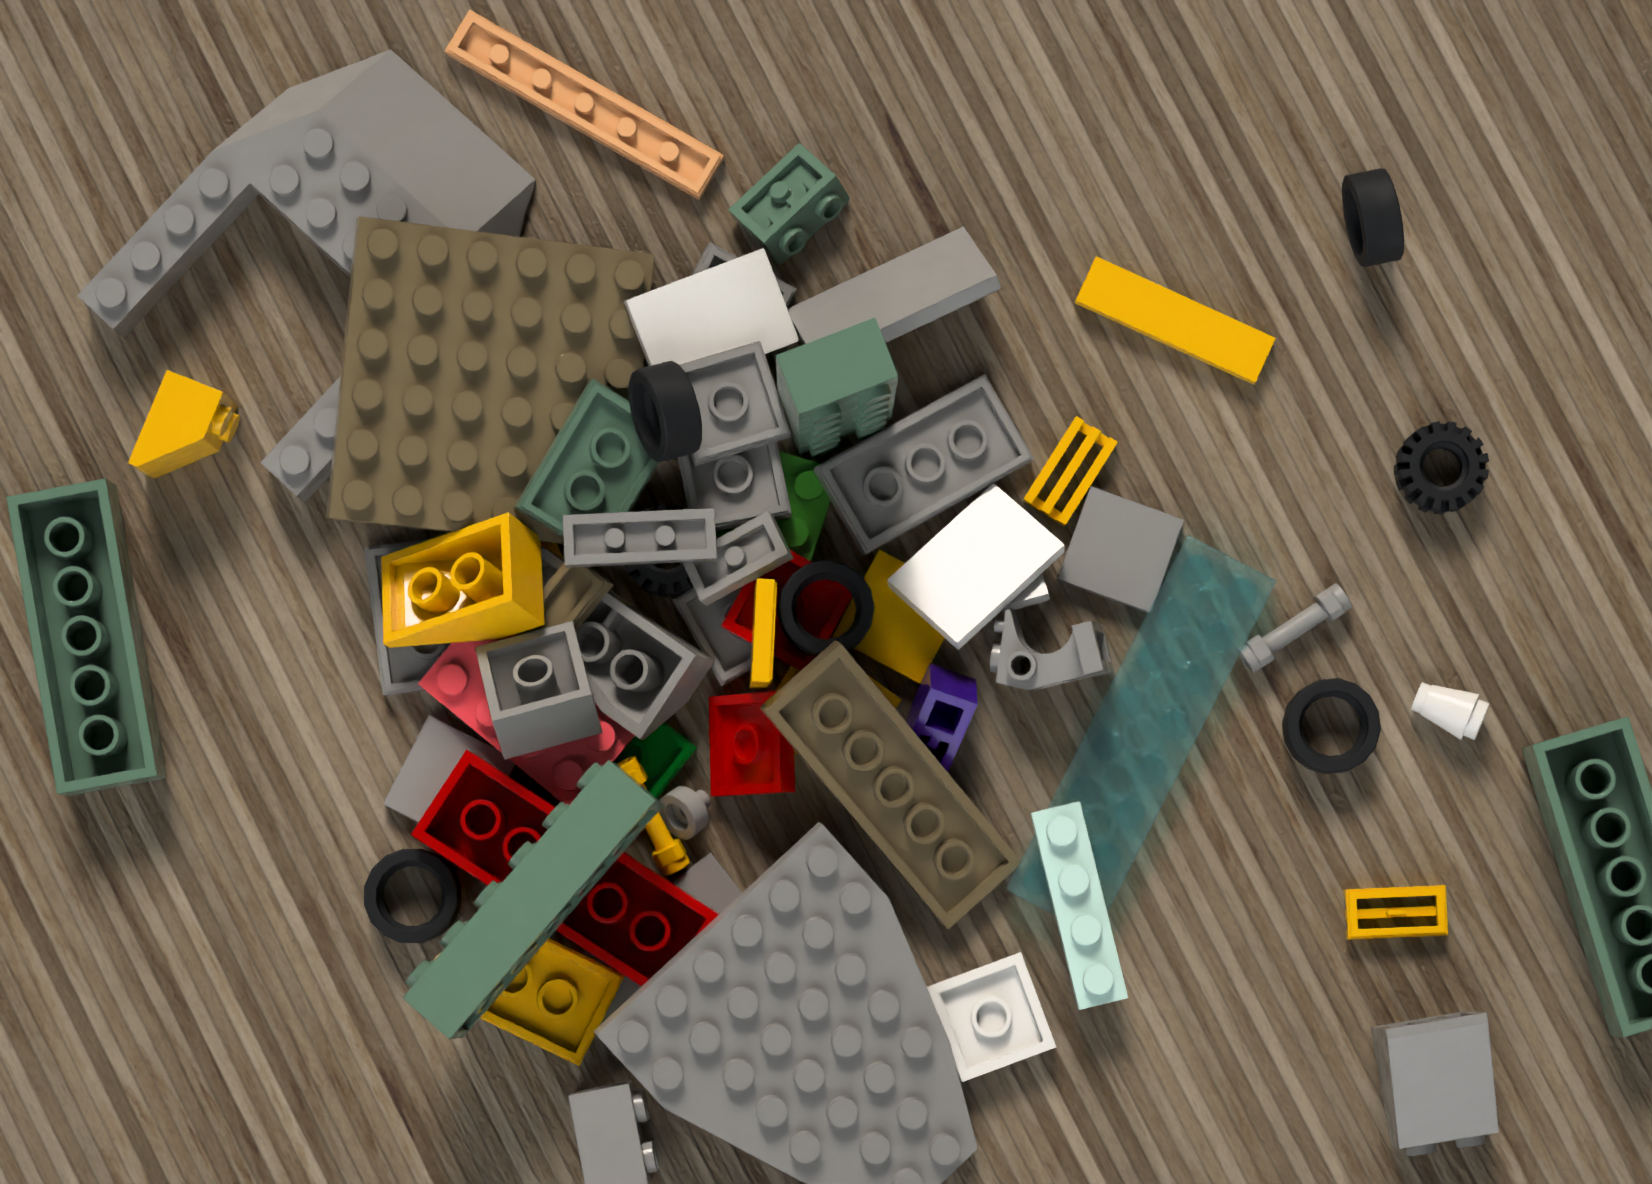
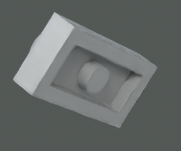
M767 511L717 538V561L682 563L700 601L708 606L794 559L774 516Z

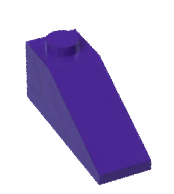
M929 663L911 705L906 723L948 772L978 705L976 679Z

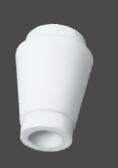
M1422 682L1411 710L1420 713L1421 716L1462 740L1463 736L1475 740L1490 703L1478 699L1480 694L1428 685Z

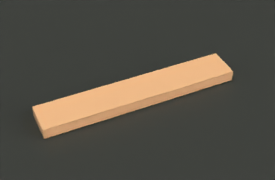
M470 9L445 49L447 56L698 200L701 199L724 160L723 154Z

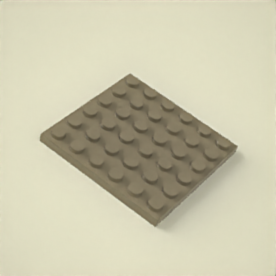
M362 216L357 217L326 519L457 532L459 529L509 512L536 533L541 542L564 544L562 537L516 510L514 506L590 380L598 381L629 401L630 377L632 372L643 368L644 353L624 301L651 291L654 254Z

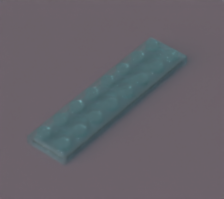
M1189 535L1185 538L1155 600L1147 612L1047 807L1049 809L1080 801L1107 913L1277 580ZM1034 833L1005 890L1055 916Z

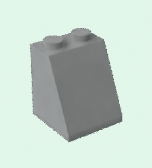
M1463 1011L1371 1027L1392 1147L1398 1149L1405 1148L1407 1156H1417L1437 1152L1436 1143L1455 1140L1456 1148L1472 1147L1486 1144L1485 1135L1499 1133L1489 1024L1486 1012Z

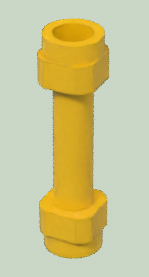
M631 756L616 763L647 790L644 782L648 776L642 765L639 764L636 756ZM658 812L647 824L645 830L655 847L652 857L663 875L667 876L687 866L690 860L680 838H672Z

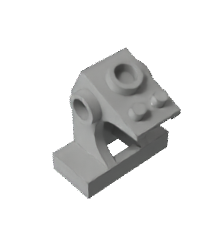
M1012 609L1005 610L1004 620H995L994 632L1002 633L1001 643L994 642L990 657V672L997 673L996 683L1032 691L1092 676L1097 677L1113 673L1114 668L1103 624L1088 621L1072 625L1073 631L1070 639L1062 649L1053 653L1041 654L1034 651L1027 644L1023 636L1018 612L1012 611ZM1025 658H1028L1031 668L1024 675L1021 672L1020 665Z

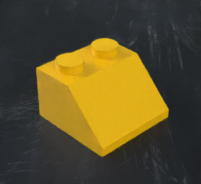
M166 370L128 463L144 475L155 479L219 452L223 441L229 443L236 433L240 421V415L235 414L238 405L220 390Z

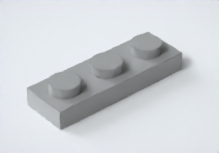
M715 508L563 515L564 560L566 568L717 561Z

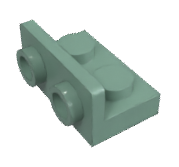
M799 143L734 203L728 211L734 220L765 247L771 258L778 265H781L790 256L800 252L807 240L825 223L835 219L842 208L849 202L850 197L837 176Z

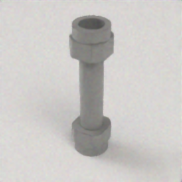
M1337 583L1333 584L1315 596V603L1264 637L1261 638L1259 635H1256L1238 647L1236 650L1250 672L1255 673L1275 659L1274 653L1324 620L1328 619L1329 622H1332L1350 610L1352 604L1342 588Z

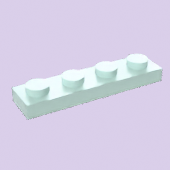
M1080 801L1030 813L1078 1010L1127 999L1128 994Z

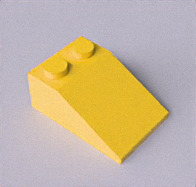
M509 512L459 529L456 532L453 531L381 556L383 644L389 648L503 639L545 625L541 541L536 533Z

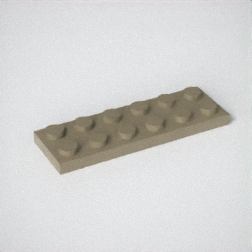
M838 641L832 642L759 707L938 921L948 930L1022 864L1017 855Z

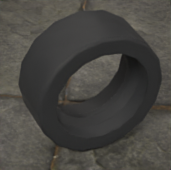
M1382 168L1345 175L1342 182L1343 212L1350 244L1359 265L1368 267L1401 260L1404 253L1403 221L1397 193L1390 175L1386 169Z
M667 361L632 372L629 381L631 415L637 435L650 458L660 463L698 451L702 441L700 408L693 386L682 367L674 361Z
M824 560L809 563L791 575L781 592L778 615L781 629L790 643L805 654L817 657L835 640L841 643L848 652L858 646L871 627L875 607L871 589L860 573L844 563ZM821 580L836 581L846 587L854 598L856 607L854 622L848 631L839 637L831 639L814 637L806 632L798 621L796 613L798 597L804 588L813 582Z
M1339 678L1318 680L1299 690L1287 704L1282 720L1284 742L1292 757L1305 768L1323 774L1346 772L1364 763L1376 748L1381 732L1379 711L1371 696L1356 683ZM1336 697L1343 699L1354 707L1359 716L1361 730L1358 740L1350 750L1341 755L1328 756L1318 753L1308 745L1303 736L1302 721L1305 711L1313 702L1321 698Z
M401 849L384 856L371 869L364 886V907L370 922L383 936L400 943H425L441 936L454 923L461 907V885L455 870L442 857L424 849ZM405 867H421L430 871L438 879L442 889V904L438 913L429 922L419 926H406L395 921L387 912L383 902L384 888L388 879L396 871Z

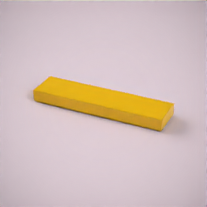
M1097 256L1074 302L1079 306L1253 385L1256 383L1276 339L1271 335Z

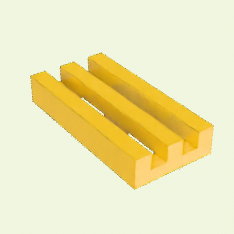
M1076 416L1023 501L1065 527L1118 442L1111 437L1108 438L1103 435L1100 430L1094 426H1089L1084 423V420ZM1077 432L1081 433L1086 438L1046 501H1042L1037 495ZM1095 442L1103 448L1061 513L1054 508V505Z
M1446 885L1343 890L1346 905L1344 910L1347 929L1345 930L1346 940L1448 935ZM1435 896V906L1357 909V899ZM1436 916L1437 926L1358 929V919Z

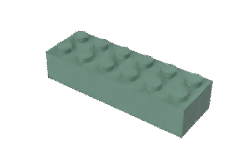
M876 318L776 355L777 392L799 455L810 451L812 458L822 456L840 447L838 442L842 438L856 433L858 440H862L886 429L884 424L892 418L899 376Z
M104 478L6 497L57 794L73 796L167 778L117 486Z
M1628 716L1521 748L1610 1035L1622 1038L1652 1029V789Z
M610 760L603 766L595 762L583 774L576 784L582 791L571 804H565L562 801L551 811L542 823V826L547 829L545 834L536 844H531L527 841L519 848L508 862L513 871L503 882L497 883L493 880L474 901V905L479 908L474 916L464 923L458 920L439 942L445 948L435 960L428 962L425 959L405 981L410 990L403 996V999L448 1039L463 1038L664 806L663 803L619 765Z

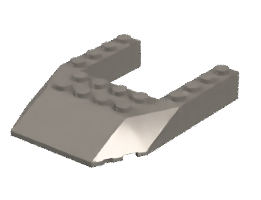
M390 49L285 90L217 146L77 296L118 334L125 338L257 195H260L350 277L357 217L362 216L520 237L525 213L530 203L536 180ZM340 377L260 462L304 503L331 475Z

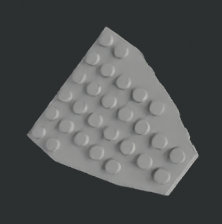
M820 822L809 830L593 1031L664 1109L806 1184H941L978 1149L950 1041L890 899Z

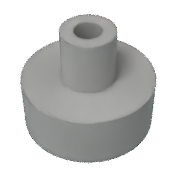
M678 786L659 800L664 804L659 813L667 829L676 837L687 840L707 827L709 822L707 808L711 805V800L705 791L698 790L694 792L688 787Z

